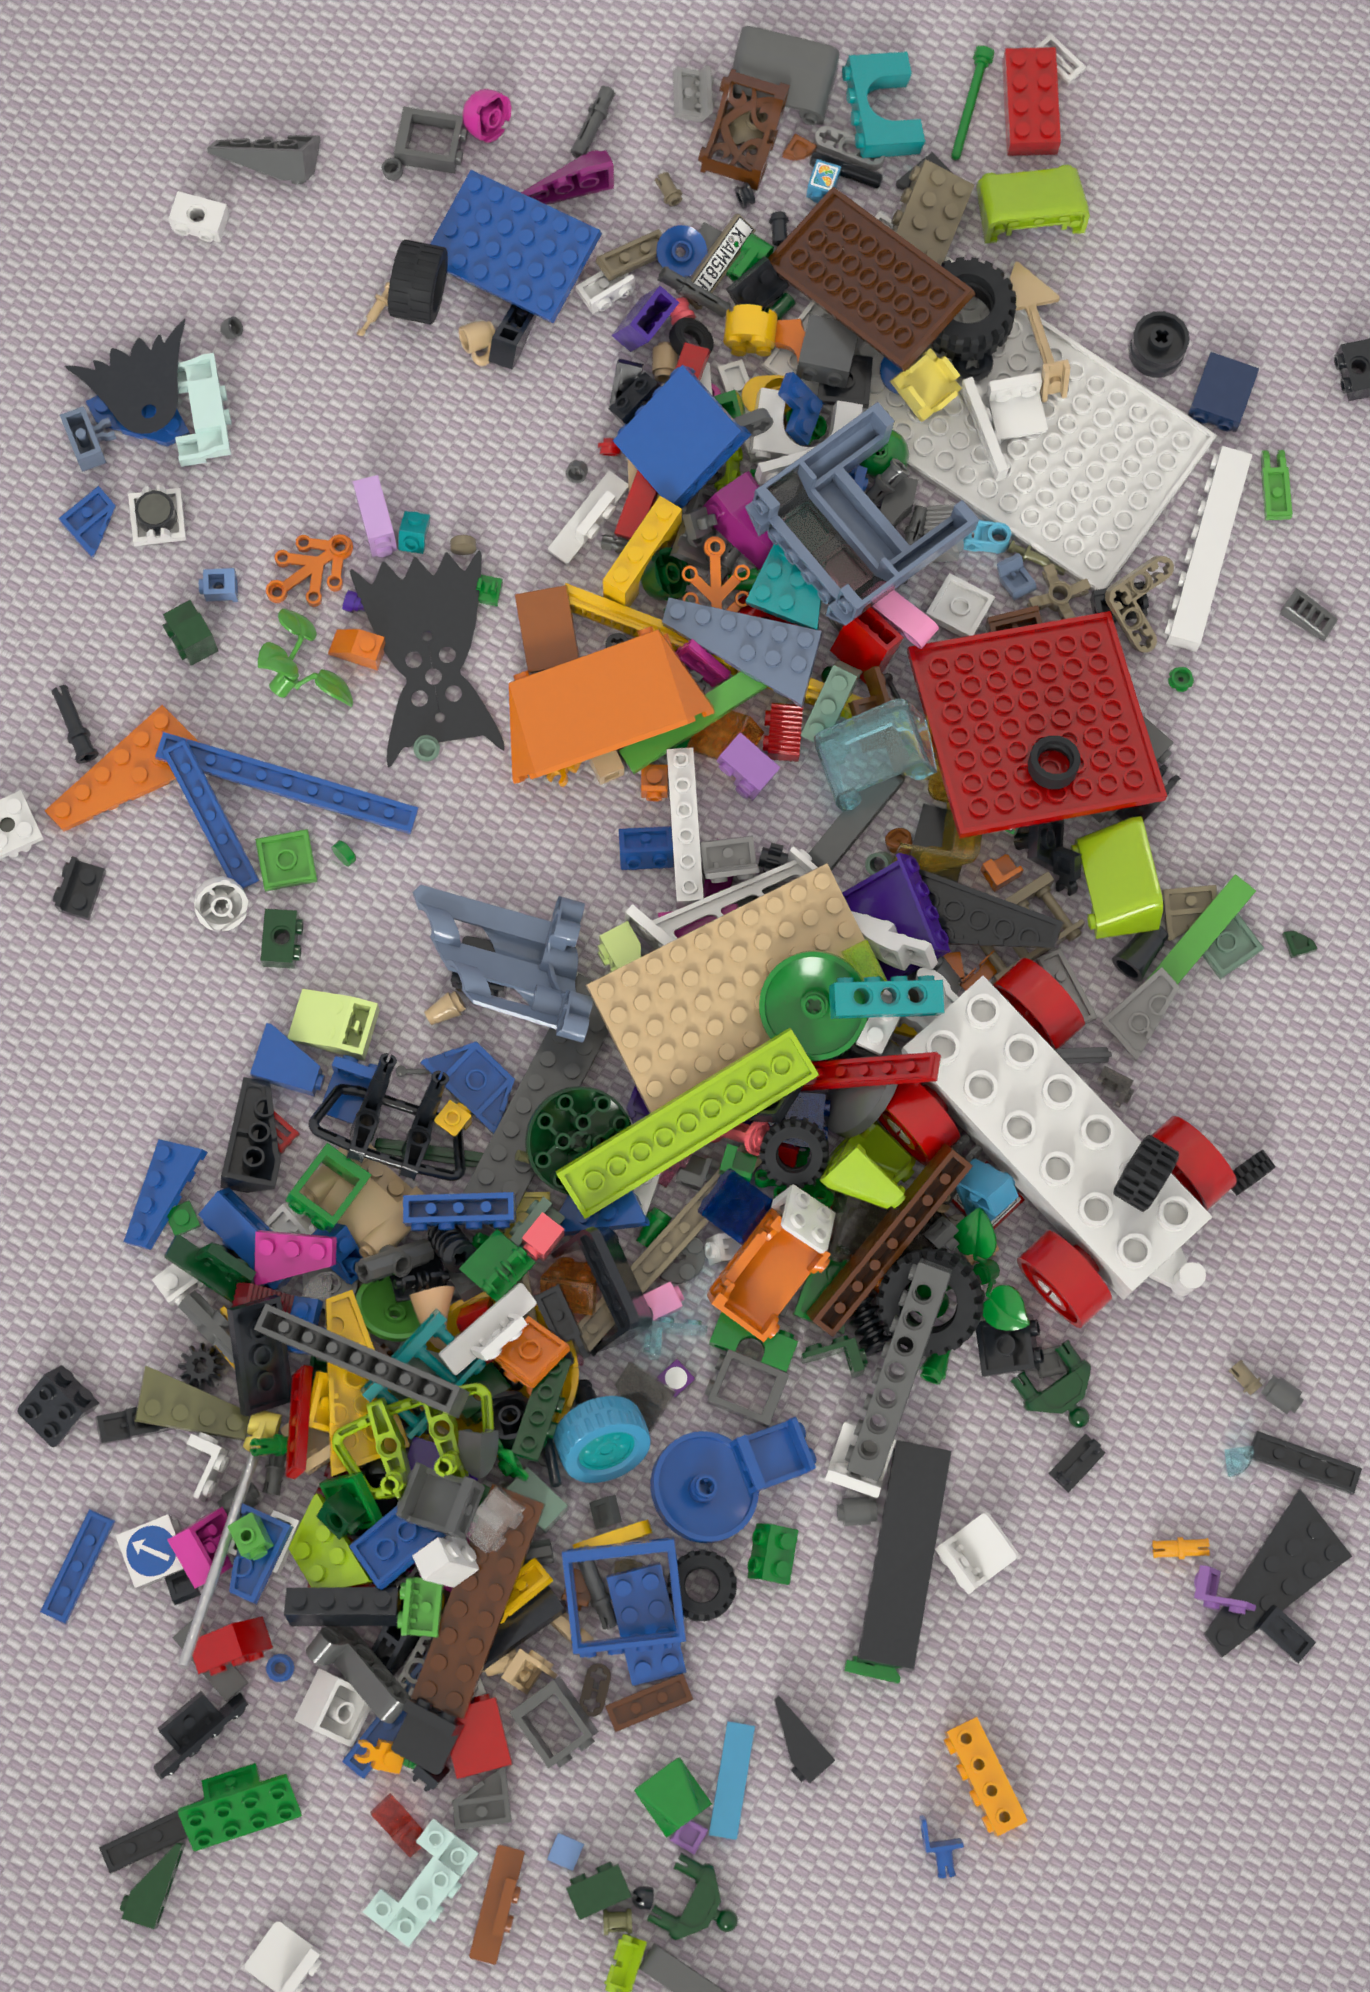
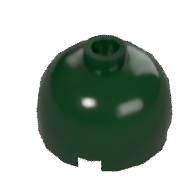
M669 547L655 552L640 580L646 593L659 601L683 597L687 593L685 592L686 586L690 585V582L684 581L681 576L682 570L688 566V563L671 556L672 548ZM690 569L685 571V576L688 579H691Z

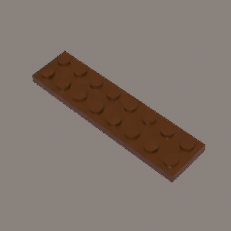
M492 1484L469 1546L476 1554V1563L479 1570L452 1588L440 1619L439 1637H434L411 1695L412 1699L417 1700L418 1697H422L432 1702V1707L449 1711L462 1719L465 1718L546 1504Z

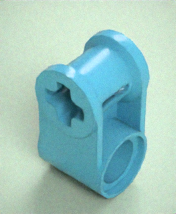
M979 519L977 527L973 531L974 538L971 537L972 533H970L963 539L964 550L998 554L1008 549L1011 530L1004 523L982 521ZM994 535H1002L1005 537V540L998 542L992 537Z

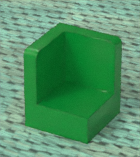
M735 389L713 396L732 418L746 414L742 397Z
M727 1144L718 1174L750 1184L757 1157L737 1151V1146Z

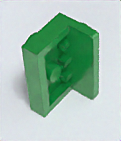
M757 1523L752 1535L753 1545L751 1557L747 1565V1577L749 1579L790 1585L799 1530L775 1524Z

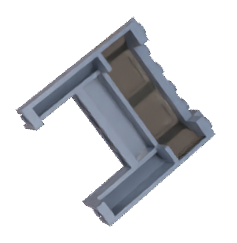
M879 402L757 488L753 501L745 506L758 536L768 531L769 539L784 550V555L789 563L795 564L800 569L805 582L809 585L812 584L817 589L818 596L823 603L829 604L825 616L845 626L972 533L979 522V518L961 500L954 505L949 518L912 545H909L847 472L881 449L889 441L895 421Z

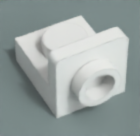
M744 1232L722 1233L707 1238L704 1250L709 1265L729 1262L745 1242Z

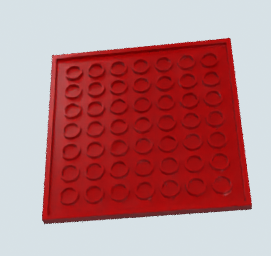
M1111 611L926 643L922 649L916 646H909L907 648V655L959 838L1166 800L1167 793ZM1047 736H1061L1069 739L1076 745L1080 753L1081 763L1075 779L1068 786L1061 789H1048L1040 786L1032 779L1028 772V759L1033 745L1041 738ZM1057 751L1043 752L1038 759L1040 766L1046 772L1052 774L1065 773L1070 766L1068 758Z

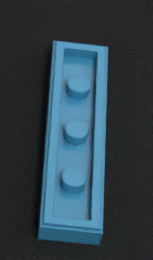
M727 1721L709 1830L710 1836L737 1840L755 1726Z

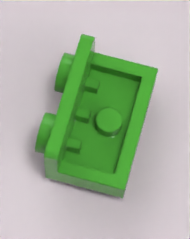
M415 1576L407 1577L406 1582H402L400 1599L404 1600L403 1611H399L397 1628H401V1635L439 1637L444 1585L425 1581L422 1577Z

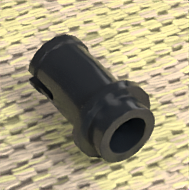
M783 211L773 212L771 218H769V224L772 225V244L774 246H779L788 237L787 223L789 222V217Z

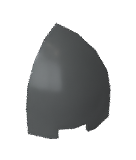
M471 1429L459 1430L460 1460L464 1468L472 1476L481 1479L487 1476L493 1468L497 1458L499 1430L485 1429V1432L481 1433L473 1432Z

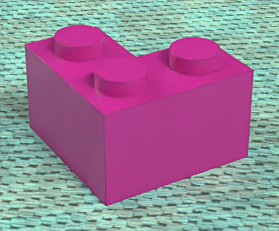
M223 1506L201 1517L167 1539L194 1588L205 1584L228 1517ZM227 1555L220 1575L233 1567Z

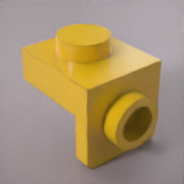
M449 1100L434 1121L450 1135L456 1137L462 1128L466 1131L472 1124V1116L470 1115L471 1111L459 1102L455 1104Z

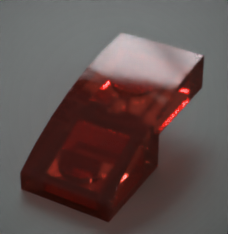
M391 1793L370 1811L371 1816L409 1858L422 1847L416 1841L424 1829Z

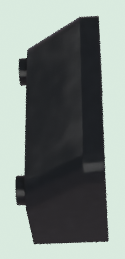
M589 1227L581 1230L551 1253L554 1259L582 1249L619 1331L594 1348L596 1353L632 1340L652 1325L653 1320L652 1309L648 1306L620 1246L618 1235L609 1227Z

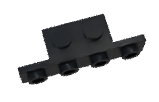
M200 1691L157 1728L158 1731L174 1749L153 1766L157 1776L162 1780L165 1776L174 1774L180 1767V1764L186 1758L196 1755L208 1739L217 1737L229 1721L239 1718L248 1706L244 1695L239 1692L218 1710L205 1694Z

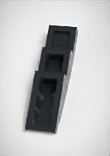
M137 1407L95 1417L100 1445L165 1432L174 1428L135 1422Z

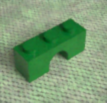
M721 1311L709 1345L726 1352L728 1349L736 1352L738 1345L743 1340L755 1339L761 1343L764 1349L761 1362L787 1372L798 1341L794 1340L795 1335L779 1330L773 1338H767L765 1342H762Z

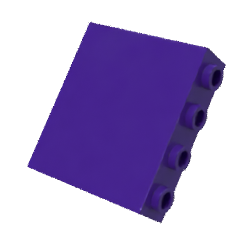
M902 853L896 854L897 861L842 892L851 911L867 914L880 920L890 921L894 923L898 934H904L908 937L931 943L937 959L951 952L948 945V936L940 926L938 911L930 901L928 896L929 889L921 879L919 864L913 856ZM873 956L885 981H891V977L908 976L922 968L910 964L903 971Z

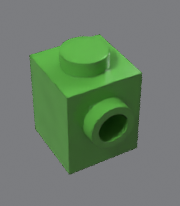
M252 1512L227 1526L241 1556L249 1560H257L264 1557L268 1553L267 1550L274 1546L260 1516Z

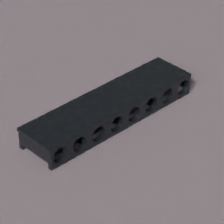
M897 1440L895 1444L856 1662H867L902 1669L910 1673L915 1668L952 1452L950 1450Z

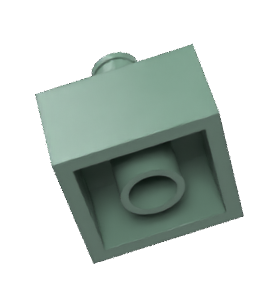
M526 1467L524 1470L529 1475L528 1480L522 1481L517 1477L506 1489L546 1504L538 1523V1527L546 1534L569 1508L533 1471Z

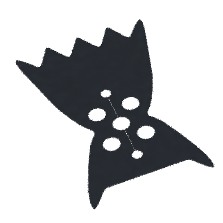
M480 550L475 554L465 571L458 566L448 552L444 554L434 575L426 569L417 557L413 558L404 579H400L384 561L381 563L373 584L368 583L353 569L350 570L354 587L361 599L374 633L385 638L386 644L383 650L395 668L407 680L399 696L390 731L386 759L389 768L395 762L404 747L414 746L416 739L422 735H431L438 742L485 736L504 751V742L493 718L473 686L460 673L468 656L476 626L479 591L476 590L478 578H481L482 554ZM424 632H431L432 639L430 641H425L422 638ZM444 647H451L456 653L455 659L450 663L443 662L439 657V652ZM410 652L419 653L422 657L421 665L416 668L409 667L405 661L406 656ZM437 669L441 672L442 679L438 684L431 685L426 681L425 674L428 670ZM452 685L458 686L462 691L461 698L455 702L449 701L445 696L446 689ZM418 690L424 691L428 696L427 703L421 707L415 706L411 700L412 694ZM439 712L445 715V719L442 722L435 720V715Z

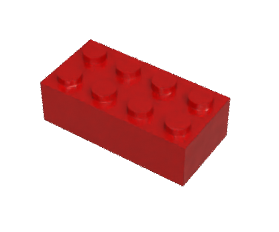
M1056 47L1005 48L1002 71L1007 156L1058 155L1061 144Z

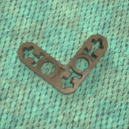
M1157 555L1111 585L1105 593L1107 605L1131 646L1139 652L1148 653L1152 651L1157 644V637L1136 600L1172 575L1174 564L1166 556ZM1158 562L1165 563V566L1163 567V573L1155 572L1152 575H1150L1146 571L1148 570L1150 572H1153L1156 569H1158ZM1138 575H1143L1145 585L1142 589L1138 590L1134 587V579ZM1115 592H1123L1120 599L1123 604H1130V606L1123 607L1119 601H1114L1116 597ZM1130 611H1134L1137 616L1136 623L1132 626H1128L1125 622L1126 614ZM1139 630L1141 635L1148 636L1146 640L1147 645H1139V642L1142 640L1139 633H1132V631Z

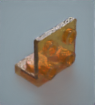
M730 711L692 736L687 748H693L694 753L717 760L739 733H742L757 746L764 731L751 716Z
M570 1257L556 1259L540 1278V1293L560 1284L573 1313L592 1316L596 1310V1286L598 1284L588 1262L574 1261Z

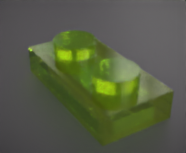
M867 939L841 951L844 959L857 970L863 981L866 977L881 976L884 981H887Z

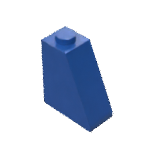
M266 1023L250 1075L253 1079L270 1082L272 1085L315 1097L316 1091H321L325 1081V1075H322L323 1071L320 1065L276 1027Z

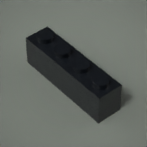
M377 1587L286 1588L284 1616L290 1626H397L398 1613L403 1611L404 1600L400 1599L398 1587H385L383 1590Z

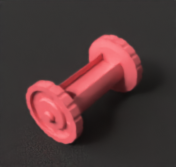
M753 1122L751 1125L741 1123L711 1142H719L724 1137L745 1144V1149L749 1154L758 1156L762 1140L770 1129V1125L768 1122Z

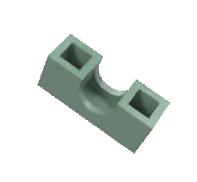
M840 660L832 666L800 736L823 747L830 742L841 719L839 718L847 700L852 695L863 671Z

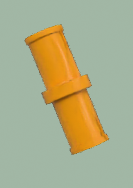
M1177 1537V1540H1152L1153 1558L1178 1557V1559H1185V1556L1210 1555L1208 1538L1184 1540L1183 1537Z

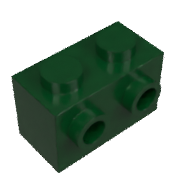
M609 1861L596 1867L597 1873L588 1878L583 1873L569 1880L571 1885L566 1887V1890L579 1920L632 1897L619 1864L613 1866L612 1862Z

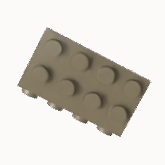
M925 160L919 166L915 165L909 176L912 182L910 187H906L902 193L900 201L903 204L901 209L895 212L891 224L894 225L893 231L939 265H942L975 185Z

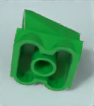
M680 1757L669 1763L634 1790L666 1838L712 1805Z

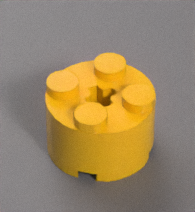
M741 304L733 306V311L730 312L729 309L726 311L723 343L731 349V354L734 356H745L746 353L757 354L762 357L770 356L771 350L775 346L777 314L770 309L769 313L763 312L762 306Z

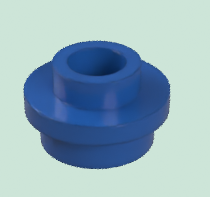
M285 1654L272 1656L266 1665L267 1675L275 1682L289 1680L295 1669L293 1660ZM278 1663H284L286 1666L285 1671L281 1674L277 1673L275 1669Z

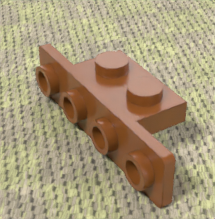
M504 1845L497 1846L469 1954L471 1959L493 1965L497 1963L504 1933H510L514 1916L509 1915L512 1903L518 1904L522 1888L517 1886L525 1855L523 1850Z

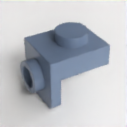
M1019 553L997 563L999 581L1013 600L1037 590L1036 582L1025 569L1022 556Z

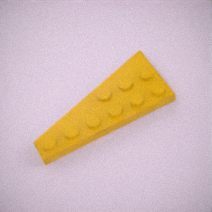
M353 1290L326 1299V1330L374 1350ZM327 1362L330 1473L332 1477L347 1471L333 1449V1435L340 1427L368 1414L366 1404L369 1401L361 1394L360 1389L369 1380ZM394 1414L393 1417L398 1429L405 1439V1448L410 1447L398 1414ZM371 1425L344 1438L343 1444L357 1466L381 1458L376 1451V1442ZM392 1438L385 1439V1448L390 1452H395L397 1449L396 1441Z

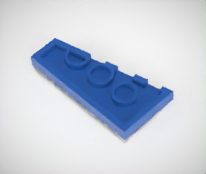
M158 1139L124 1239L125 1243L148 1250L153 1248L169 1220L167 1216L174 1205H178L182 1198L180 1193L187 1181H192L196 1174L194 1169L200 1159L204 1160L208 1153L207 1151Z

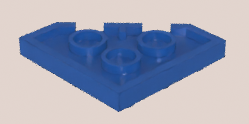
M98 395L85 401L97 424L109 417L112 426L105 429L111 428L142 440L145 438L166 447L176 443L175 437L190 435L178 409H176L170 422L162 429L152 433L140 434L132 432L121 425ZM154 405L144 406L141 411L142 416L145 418L153 417L156 414V407Z

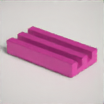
M693 639L676 650L681 661L690 669L704 676L703 680L711 687L728 679L731 673Z

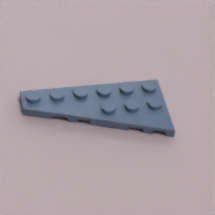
M668 598L662 620L663 626L688 641L691 639L695 640L710 654L718 656L725 663L757 682L765 684L777 694L787 697L794 704L803 708L822 631Z

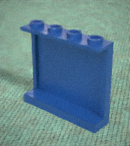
M684 365L676 368L670 374V379L654 391L650 401L635 412V417L619 429L618 435L613 440L658 494L681 509L752 435L746 427L736 423L694 375L696 371Z

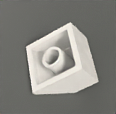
M319 1668L294 1720L352 1748L371 1708L349 1682Z

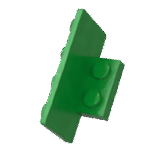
M256 1763L201 1780L204 1800L178 1808L179 1818L193 1851L217 1845L302 1816L288 1775L282 1774L261 1781Z

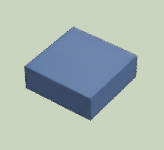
M558 1833L547 1860L573 1871L584 1844Z

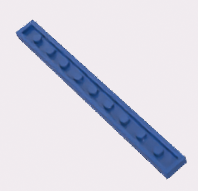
M163 732L155 758L167 762L161 750L184 738ZM187 739L205 774L407 834L412 833L419 810L418 807Z

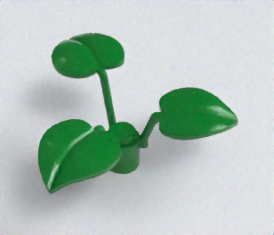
M979 1207L957 1224L956 1228L959 1231L954 1235V1238L959 1243L957 1248L962 1254H973V1260L979 1262L973 1266V1271L975 1275H979L982 1281L981 1285L988 1283L985 1293L988 1300L983 1303V1317L991 1326L1000 1330L1014 1331L1030 1325V1321L1020 1293L1010 1285H999L992 1290L993 1285L996 1284L995 1279L1000 1274V1268L997 1262L987 1258L994 1254L997 1241L989 1217ZM922 1284L917 1287L920 1296L925 1298L931 1296L932 1291L929 1286ZM950 1285L947 1286L946 1291L952 1289ZM946 1293L937 1318L943 1316L949 1308V1297Z

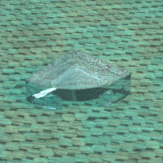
M1254 1446L1224 1449L1228 1477H1235L1249 1467L1254 1454Z

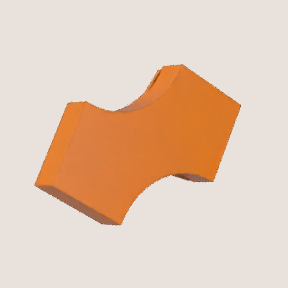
M778 320L775 346L778 349H787L794 353L798 364L805 336L802 320Z

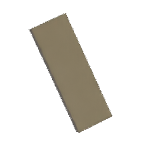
M657 229L598 256L595 262L608 281H612L658 260L656 248L662 233Z

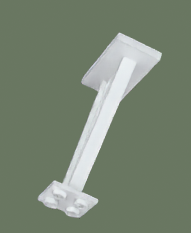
M793 846L789 852L787 863L654 920H650L632 904L625 912V922L628 921L633 931L656 950L677 939L674 935L676 930L706 916L719 918L723 916L721 909L749 896L761 897L765 895L762 890L792 876L800 877L818 867L811 862L812 857L803 849L798 851Z

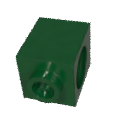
M342 1488L325 1500L316 1517L340 1540L348 1533L351 1536L354 1535L363 1526L361 1520L367 1510L345 1488Z

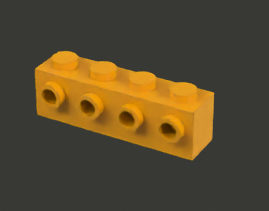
M974 1717L946 1731L947 1738L943 1739L949 1754L955 1753L960 1763L956 1765L961 1779L963 1781L968 1779L972 1788L969 1791V1795L975 1807L981 1806L985 1814L981 1819L987 1832H993L995 1836H1000L1028 1822L978 1718Z

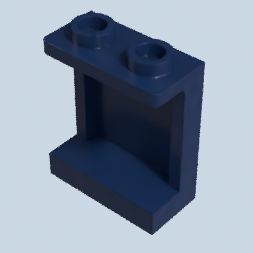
M1210 352L1188 416L1199 423L1215 425L1218 429L1225 432H1237L1260 368Z

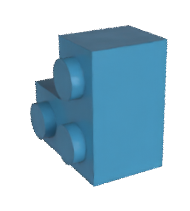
M974 1158L970 1162L973 1167L956 1186V1190L967 1216L980 1207L985 1211L990 1221H993L1019 1197L1015 1189L1016 1183L1010 1174L1002 1173L991 1164H985Z

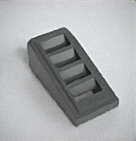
M1297 588L1280 612V615L1322 641H1325L1338 621V618ZM1296 602L1300 604L1297 611L1293 609ZM1304 609H1309L1310 611L1307 616L1303 617L1301 614ZM1315 613L1318 615V618L1313 624L1310 622V619ZM1322 620H1327L1328 622L1323 630H1320L1318 626Z

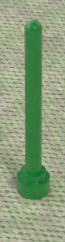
M977 46L974 51L973 59L976 67L951 152L953 160H959L961 157L985 68L989 67L993 62L995 51L987 46Z

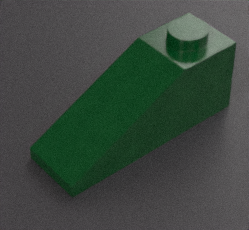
M176 1843L130 1891V1894L124 1895L120 1906V1911L123 1912L121 1919L151 1929L158 1928L186 1844Z

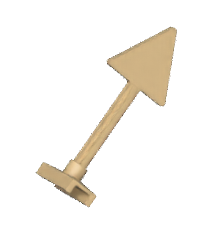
M1015 262L1010 281L1013 284L1012 290L1016 292V311L1026 310L1043 362L1042 385L1040 388L1042 403L1047 402L1048 395L1059 392L1062 398H1067L1070 376L1068 359L1054 362L1037 310V306L1059 302L1060 296L1022 264Z

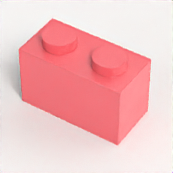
M542 1212L522 1237L524 1251L534 1261H537L539 1258L544 1262L564 1237V1228Z

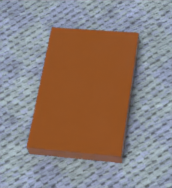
M567 585L515 594L528 672L546 670L580 658Z

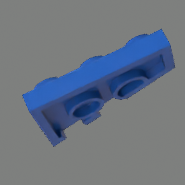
M242 1503V1517L251 1512L260 1516L274 1546L267 1550L268 1553L264 1557L257 1560H249L241 1556L237 1548L229 1592L257 1605L292 1532L293 1526Z

